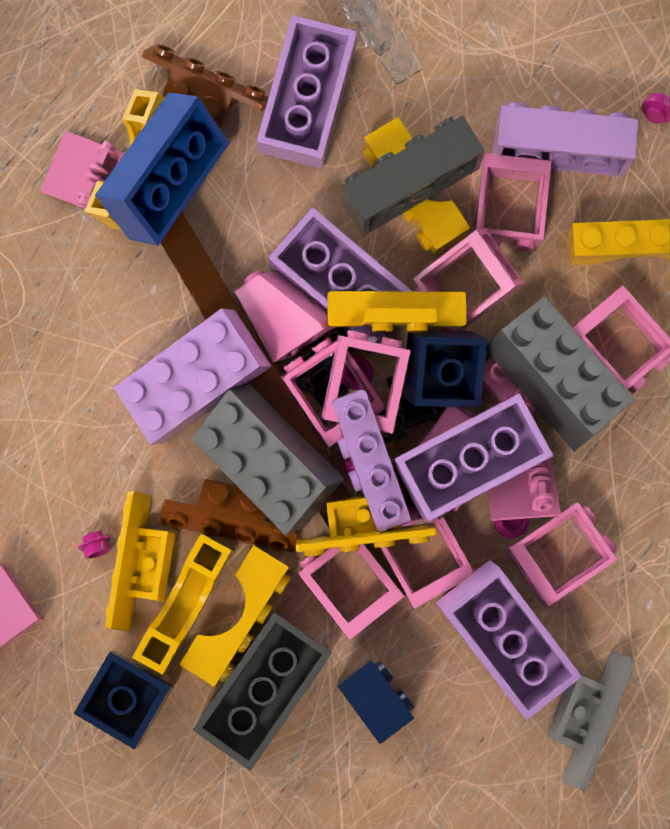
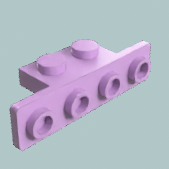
M362 389L334 399L332 405L343 437L337 439V443L343 459L349 457L351 459L354 470L348 473L355 492L362 490L377 530L382 532L409 522L411 518L366 391Z

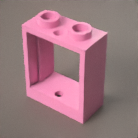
M484 153L481 162L474 231L485 229L484 223L490 176L538 182L533 233L486 229L498 246H501V243L514 244L515 249L522 251H532L534 247H540L544 240L552 161Z
M486 228L477 229L413 278L418 285L416 287L417 292H444L435 278L473 249L501 289L466 314V325L464 327H442L445 330L463 331L525 284Z
M623 285L573 327L576 333L627 390L629 389L632 394L648 382L644 375L653 367L659 372L670 363V338ZM618 308H621L659 351L626 380L619 375L586 337Z
M348 330L347 337L338 335L321 417L324 420L339 422L332 401L338 397L348 346L397 356L385 416L374 414L379 430L393 434L410 350L402 349L403 341L382 337L381 344L367 341L369 334Z
M330 337L314 346L312 349L315 354L305 361L300 356L283 367L287 373L281 376L328 447L336 443L337 439L343 438L339 429L341 428L340 424L335 422L326 428L294 379L335 352L338 339L332 342ZM347 350L344 364L361 390L366 391L373 413L379 414L386 407Z
M578 502L563 511L561 516L554 517L506 549L544 607H549L617 561L613 554L617 551L613 542L606 534L602 536L599 534L594 526L597 523L595 516L586 505L581 507ZM572 517L600 560L554 590L525 547Z
M415 505L408 508L410 521L401 524L400 527L410 526L422 520ZM443 515L432 521L458 569L414 592L391 548H380L412 609L460 584L474 573Z
M360 544V549L356 551L388 592L349 623H347L311 577L313 573L340 553L339 547L330 548L321 556L307 557L300 563L303 570L298 573L349 640L404 597L364 544Z

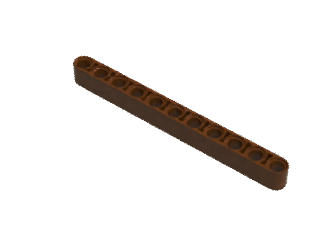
M181 212L160 243L206 320L221 308L236 311L272 366L248 384L333 467L183 212ZM342 482L327 501L352 497ZM325 502L319 509V513L329 528L327 505Z

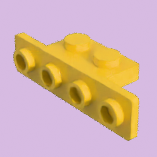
M330 291L327 294V322L330 327H372V332H392L393 327H407V332H427L428 327H464L466 325V293Z
M128 491L123 506L124 516L121 534L117 541L116 565L111 578L110 601L106 609L107 619L105 626L107 629L130 631L135 598L165 601L175 533L147 529L152 500L151 495L136 491Z
M365 496L326 501L330 535L296 539L295 541L296 552L304 551V556H317L324 554L327 548L339 547L340 552H351L359 550L360 544L374 543V547L383 548L395 545V540L409 539V543H424L430 541L429 536L437 535V528L434 523L402 527L399 525L379 532L374 523Z

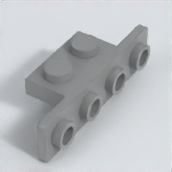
M612 651L599 682L582 676L564 691L547 735L552 740L574 748L562 777L563 782L583 791L587 789L589 781L593 778L594 768L601 750L606 744L607 734L614 716L619 710L620 700L625 687L632 676L635 659Z

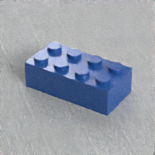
M169 92L95 196L129 240L158 246L225 151L229 141L198 96Z

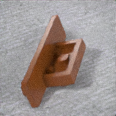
M156 44V46H151L143 51L142 58L171 70L162 96L166 97L169 92L198 96L219 128L225 125L234 99L260 111L266 109L269 97L265 96V91L253 85H246L245 87L234 82L235 78L230 74L221 71L216 73L204 68L205 65L202 62L193 58H186V60L174 55L175 51L164 45Z
M205 479L197 506L167 499L163 500L161 523L169 525L174 529H188L202 532L211 537L220 536L234 539L243 544L253 543L267 546L276 551H295V540L297 539L298 530L285 536L273 522L266 521L267 516L237 485Z

